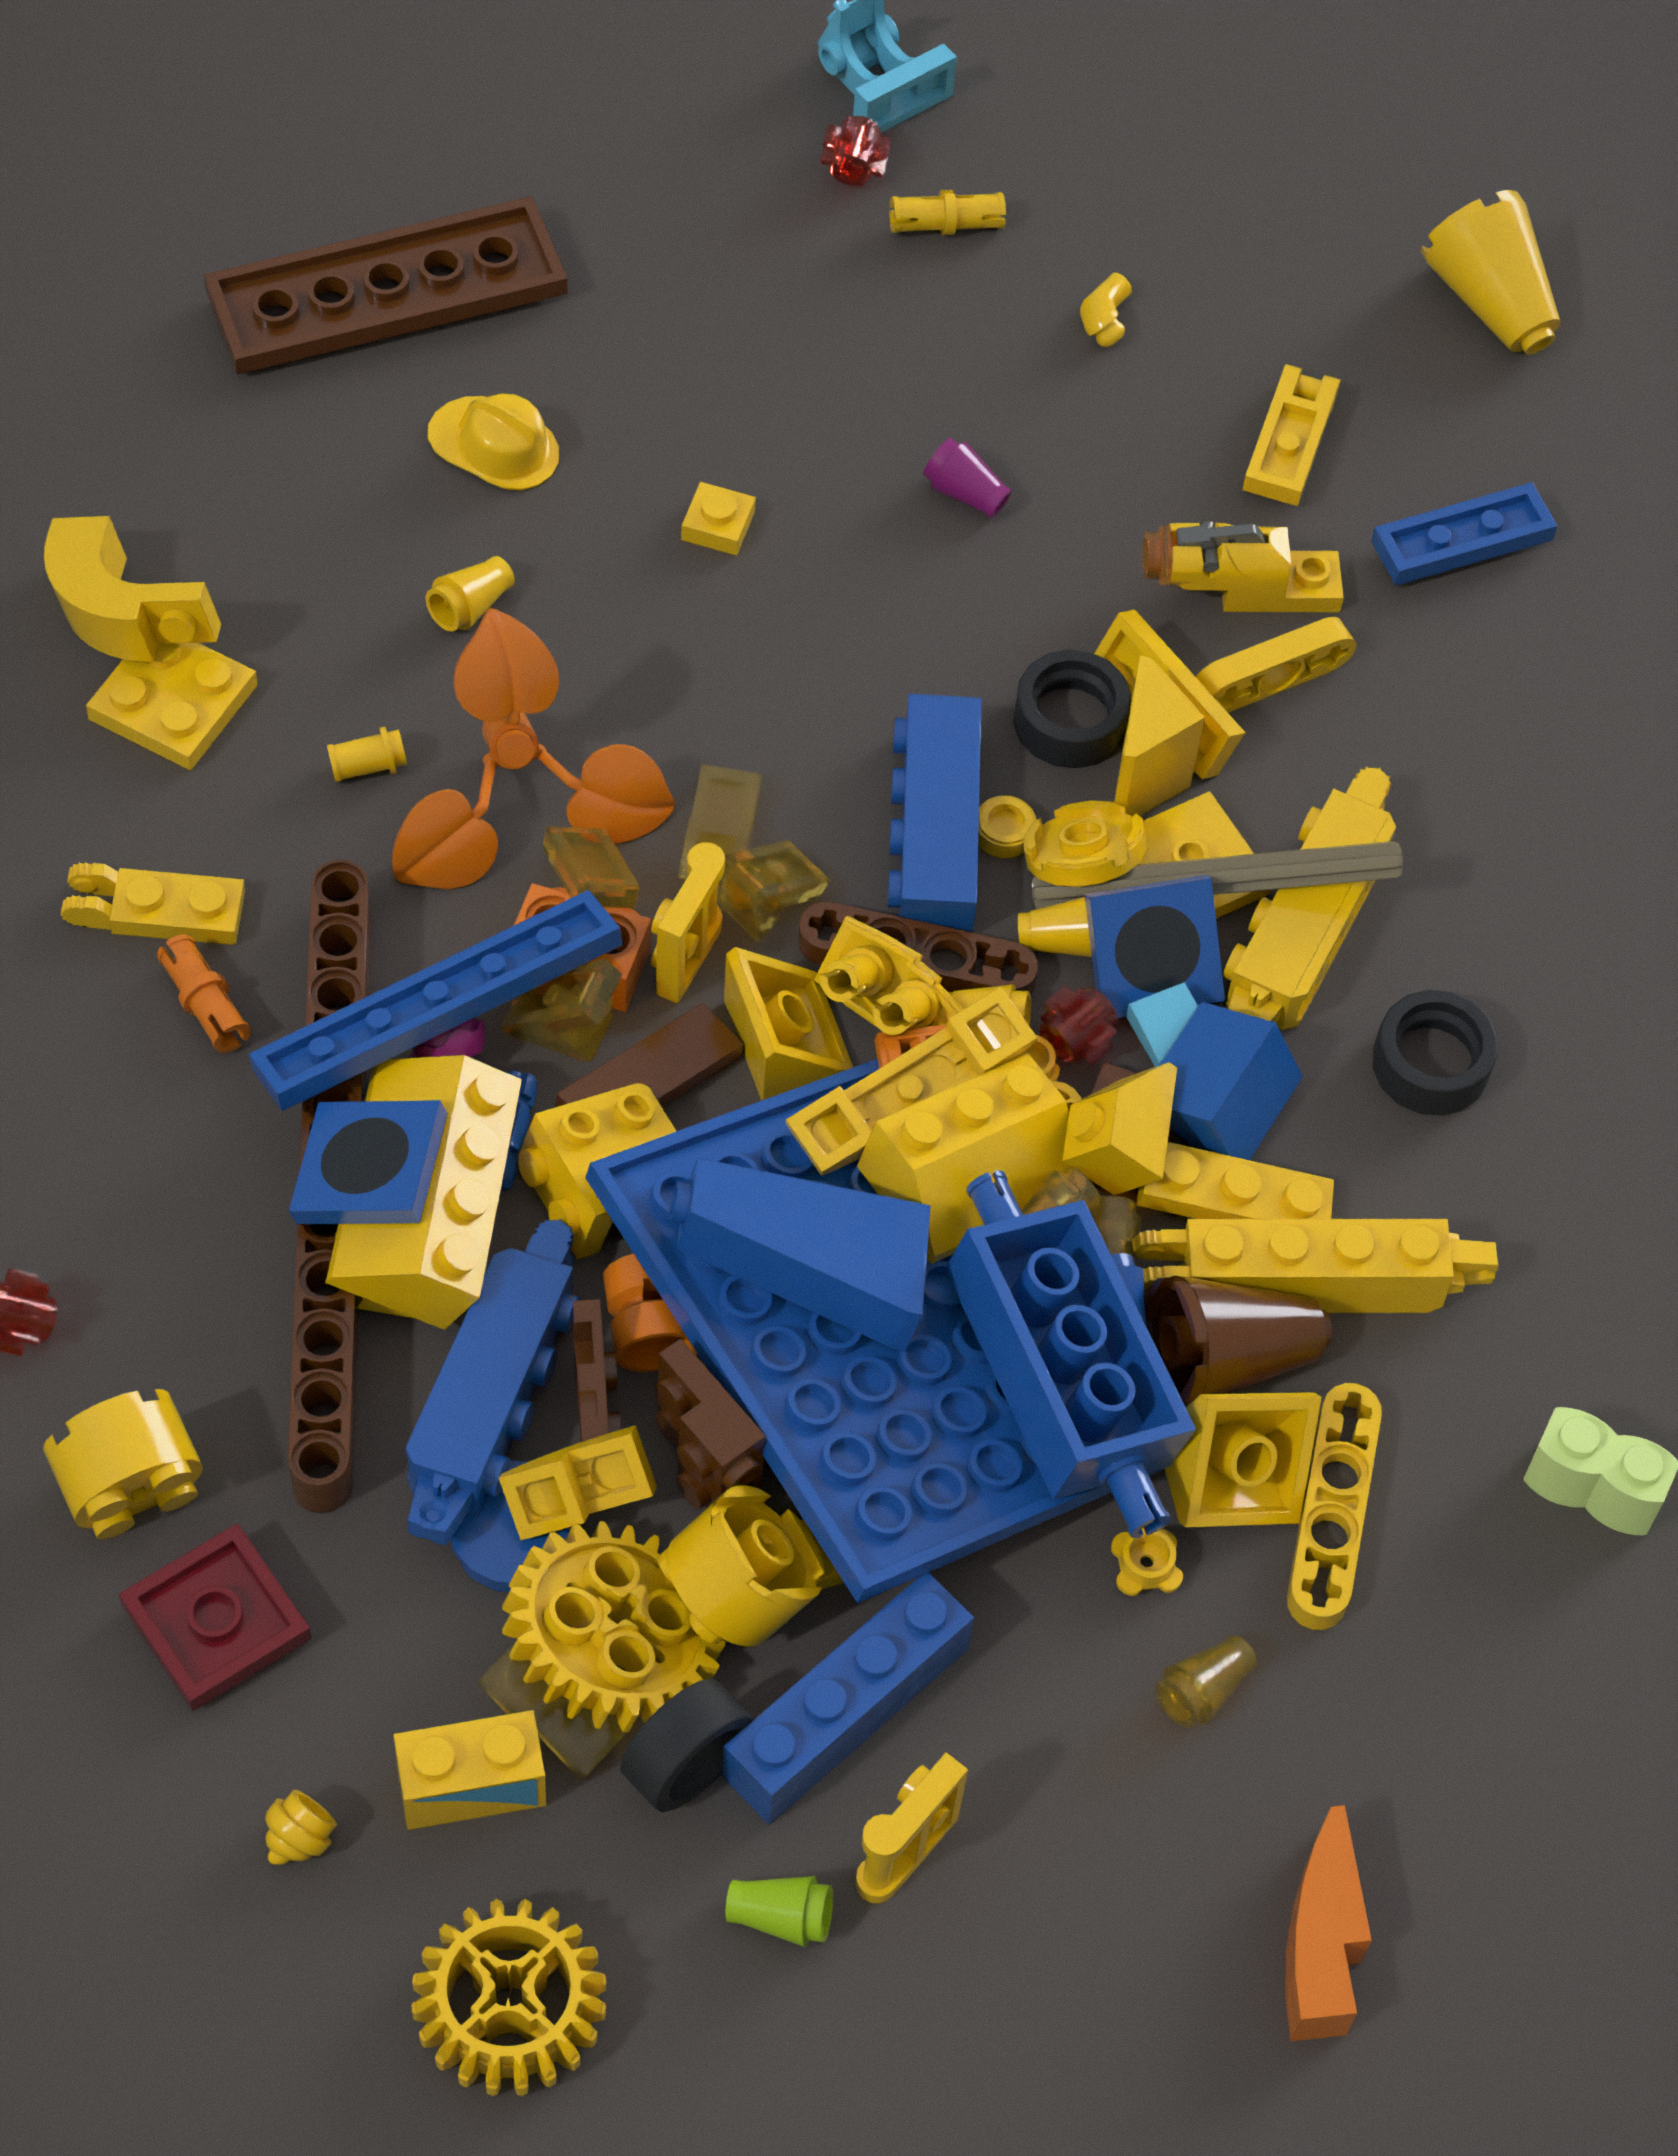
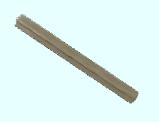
M1396 841L1138 864L1122 876L1104 883L1081 887L1056 886L1033 876L1032 899L1036 909L1082 898L1085 897V894L1202 875L1212 878L1213 895L1396 879L1402 876L1403 856L1400 844Z

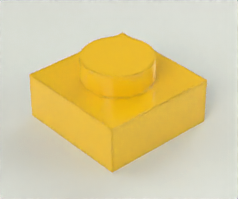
M700 482L682 523L681 540L737 556L755 513L756 497Z

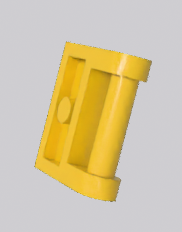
M709 842L699 843L689 850L687 856V872L689 876L674 900L669 898L663 900L655 914L651 927V932L657 935V945L651 958V966L656 968V995L679 1004L722 929L723 917L722 911L717 906L718 883L725 871V855L716 844Z
M947 1752L931 1770L921 1765L911 1774L897 1795V1799L902 1804L892 1815L880 1814L874 1816L867 1821L863 1828L862 1847L866 1853V1860L860 1864L857 1870L855 1886L857 1893L865 1901L880 1904L892 1898L957 1822L968 1769Z

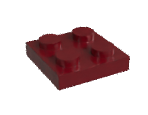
M238 1523L118 1594L121 1606L192 1712L312 1639L310 1627Z

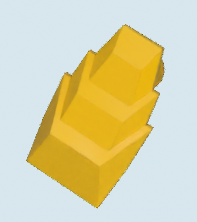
M850 916L845 917L814 979L822 987L825 995L831 1000L842 1002L888 1035H898L912 1028L945 1025L950 1017L963 1010L960 1004L940 984L942 977L921 962L923 955L889 935Z

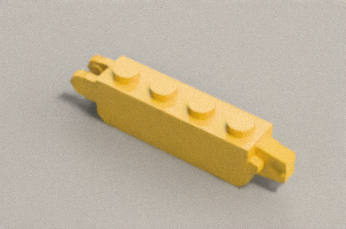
M1366 766L1364 770L1360 769L1359 773H1356L1355 779L1351 782L1346 793L1333 789L1322 810L1312 806L1298 836V840L1304 842L1301 849L1391 841L1396 825L1391 814L1384 811V802L1391 786L1390 776L1381 771V768H1368ZM1376 880L1278 889L1273 900L1262 897L1248 927V931L1254 933L1247 947L1237 943L1223 972V977L1231 981L1225 1004L1229 1006L1228 1009L1275 1022L1280 1030L1299 1026Z
M1188 1219L1185 1229L1146 1230L1145 1232H1139L1135 1238H1132L1133 1252L1136 1253L1137 1258L1150 1261L1153 1259L1157 1261H1181V1266H1149L1143 1269L1145 1296L1147 1295L1148 1288L1157 1278L1177 1275L1309 1296L1314 1298L1319 1303L1321 1309H1325L1327 1313H1429L1443 1307L1447 1294L1463 1292L1465 1285L1491 1284L1495 1278L1496 1271H1498L1496 1242L1460 1240L1459 1234L1449 1233L1448 1219Z

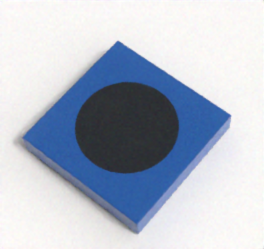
M1202 875L1085 894L1098 1014L1101 1019L1110 1020L1126 1017L1129 1003L1184 982L1197 1005L1201 1002L1214 1003L1225 1001L1212 878Z
M440 1100L318 1102L289 1208V1213L296 1224L420 1223L448 1114Z

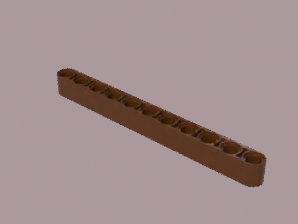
M342 859L329 861L321 865L312 878L305 1026L336 1012L328 1010L327 1008L339 1004L349 1006L369 996L371 940L369 886L364 870L352 861ZM339 898H347V899H350V900L345 901V902H334V901H333V900L339 899ZM336 951L349 952L342 956L329 955ZM366 1071L302 1102L300 1168L318 1102H364ZM297 1224L288 1463L295 1499L300 1506L308 1511L322 1514L333 1512L343 1506L349 1499L353 1487L359 1309H357V1295L341 1289L339 1292L329 1296H320L313 1293L318 1288L329 1285L326 1283L336 1237H322L316 1233L325 1228H338V1224ZM329 1344L339 1348L338 1351L326 1356L311 1353L319 1345ZM322 1404L333 1405L338 1408L332 1414L323 1417L313 1416L308 1413L313 1407ZM318 1465H328L336 1469L333 1474L325 1478L317 1479L306 1475L309 1469Z

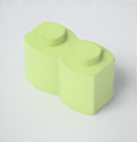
M1556 1407L1523 1480L1533 1491L1551 1502L1567 1507H1585L1596 1520L1605 1526L1625 1534L1642 1536L1647 1535L1665 1501L1678 1470V1460L1669 1451L1652 1441L1636 1436L1617 1435L1605 1422L1587 1412L1567 1407Z

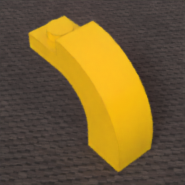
M110 516L52 518L44 547L45 569L67 621L73 631L86 644L112 657L138 662H154L159 644L217 642L221 622L205 582L136 584L123 581L121 577L127 557Z

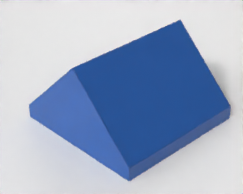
M1205 1002L1197 1005L1159 1063V1065L1170 1062L1177 1067L1169 1129L1197 1149L1246 1160L1251 1159L1303 1078L1275 1022Z

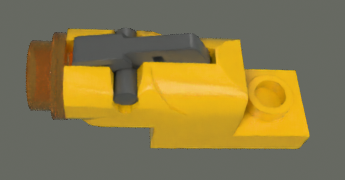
M1206 521L1201 524L1169 523L1168 526H1159L1158 532L1144 533L1142 546L1144 579H1155L1160 586L1176 585L1187 590L1221 591L1223 612L1341 611L1344 597L1339 552L1290 551L1287 527H1257L1255 524H1214L1213 522Z

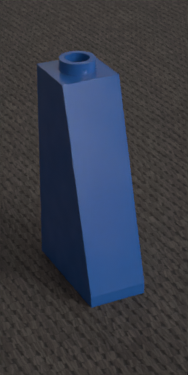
M702 1158L696 1159L688 1183L677 1181L669 1213L670 1221L680 1222L677 1250L893 1349L906 1351L923 1315L931 1205Z

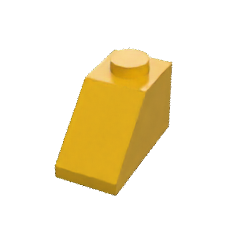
M1167 1062L1120 1079L1070 1105L1062 1161L1113 1195L1162 1180L1177 1067Z

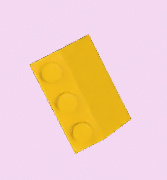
M1029 1053L876 1121L857 1164L858 1169L878 1195L931 1205L927 1259L931 1264L954 1254L967 1229L984 1225L973 1200L966 1191L970 1182L977 1177L989 1172L994 1183V1171H1004L1008 1178L1007 1182L1023 1215L1046 1210L1081 1194L1086 1186L1083 1174L1062 1161L1069 1118L1067 1102Z

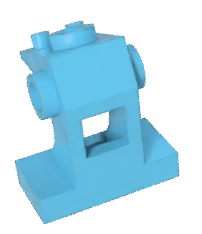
M836 0L833 3L835 10L826 19L829 24L817 42L819 46L818 54L824 69L830 75H836L854 94L852 128L864 141L953 96L957 56L944 43L916 58L909 57L897 45L899 42V32L893 19L884 13L885 0H853L850 2ZM878 64L885 73L880 76L873 75L867 69Z

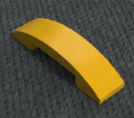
M1000 986L947 1020L946 1028L843 1091L841 1086L837 1087L787 1118L785 1124L820 1175L823 1176L860 1159L876 1121L1014 1060L1031 1047L1038 1037Z

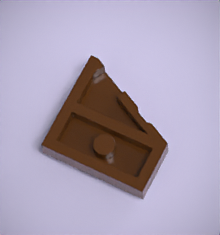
M600 1299L573 1301L574 1367L580 1442L621 1430L620 1411H607L606 1392L617 1391V1369L615 1351L604 1352Z

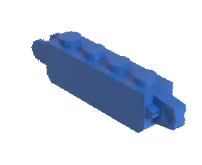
M545 1219L544 1223H539V1228H535V1234H532L525 1252L510 1248L496 1253L492 1257L483 1278L480 1298L470 1306L405 1447L408 1459L407 1483L414 1495L408 1516V1533L413 1536L425 1538L437 1544L447 1545L467 1514L478 1518L488 1494L497 1497L502 1491L499 1477L502 1473L509 1471L510 1458L506 1457L513 1439L523 1441L528 1432L534 1412V1403L530 1402V1399L537 1385L542 1387L548 1385L558 1355V1350L553 1347L560 1332L569 1334L572 1331L573 1301L581 1300L580 1296L573 1294L572 1250H570L573 1243L572 1227H568L561 1219L550 1221Z

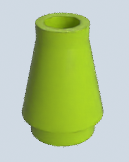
M816 1876L756 1881L733 1879L727 1893L726 1921L745 1925L805 1948L810 1941L824 1943L828 1937L832 1919L833 1887L832 1885L817 1883Z

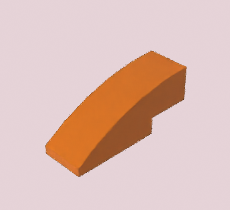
M1345 1805L1330 1808L1304 1867L1292 1907L1285 1965V2000L1290 2042L1345 2036L1357 2015L1348 1965L1361 1964L1372 1939Z

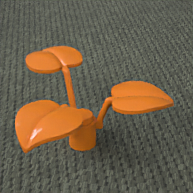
M489 608L485 612L477 631L462 651L453 677L455 695L462 708L473 717L484 721L482 735L490 752L482 759L484 771L478 801L471 808L466 797L453 789L436 791L420 800L408 813L398 831L392 850V871L394 877L401 883L439 889L464 887L482 878L494 863L498 850V838L494 828L490 823L481 819V817L488 810L495 770L499 765L506 769H520L531 763L533 759L540 760L565 785L577 790L570 798L566 807L569 823L584 837L600 843L628 842L652 832L673 812L675 801L658 765L649 755L636 747L625 744H613L595 751L584 762L581 779L567 771L547 752L543 745L538 743V738L525 713L534 714L542 712L553 703L559 687V671L556 662L543 641L525 624L504 612Z

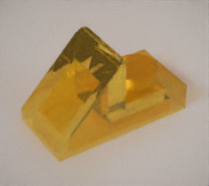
M789 840L726 854L725 871L718 883L717 900L719 905L756 941L760 942L767 936L786 907L818 899L831 880Z
M607 959L585 963L515 997L500 1028L509 1036L580 1061L589 1062L594 1058L613 1019V1013L610 1010L613 1003L611 997L620 981L622 973Z

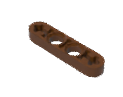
M835 902L812 904L804 910L800 918L798 946L801 953L809 961L822 965L845 917L850 916L898 939L902 944L923 955L921 962L942 977L940 984L947 992L1015 984L1016 991H1029L1032 995L1035 989L1038 961L1029 948L1017 942ZM823 926L835 928V932L830 936L829 941L818 939V934L823 930ZM943 949L953 950L964 958L965 964L957 970L944 971L933 964L931 956ZM976 958L984 959L981 976L974 975ZM1005 966L1017 968L1013 981L1001 979Z

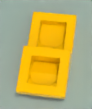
M636 1425L544 1455L506 1471L499 1477L520 1540L572 1527L573 1524H583L591 1513L652 1497L657 1489Z

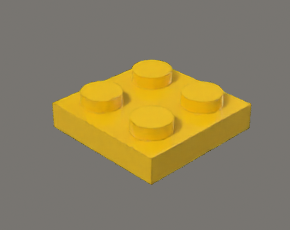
M200 643L159 644L154 662H138L123 659L86 704L88 720L191 771L258 686L255 670Z

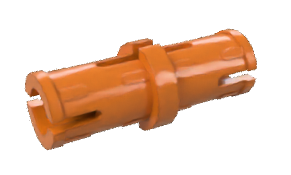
M182 934L168 939L166 944L170 947L175 957H171L167 949L161 946L157 952V960L166 969L180 991L178 995L180 1005L186 1013L190 1012L191 1015L196 1016L211 1039L212 1046L216 1051L227 1053L238 1049L242 1044L235 1036L233 1030H237L240 1037L247 1041L251 1035V1027L242 1018L229 998V985L223 975L217 974L216 971L210 969L196 947V942L190 935Z

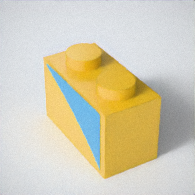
M534 1710L393 1734L407 1830L546 1806L545 1771Z

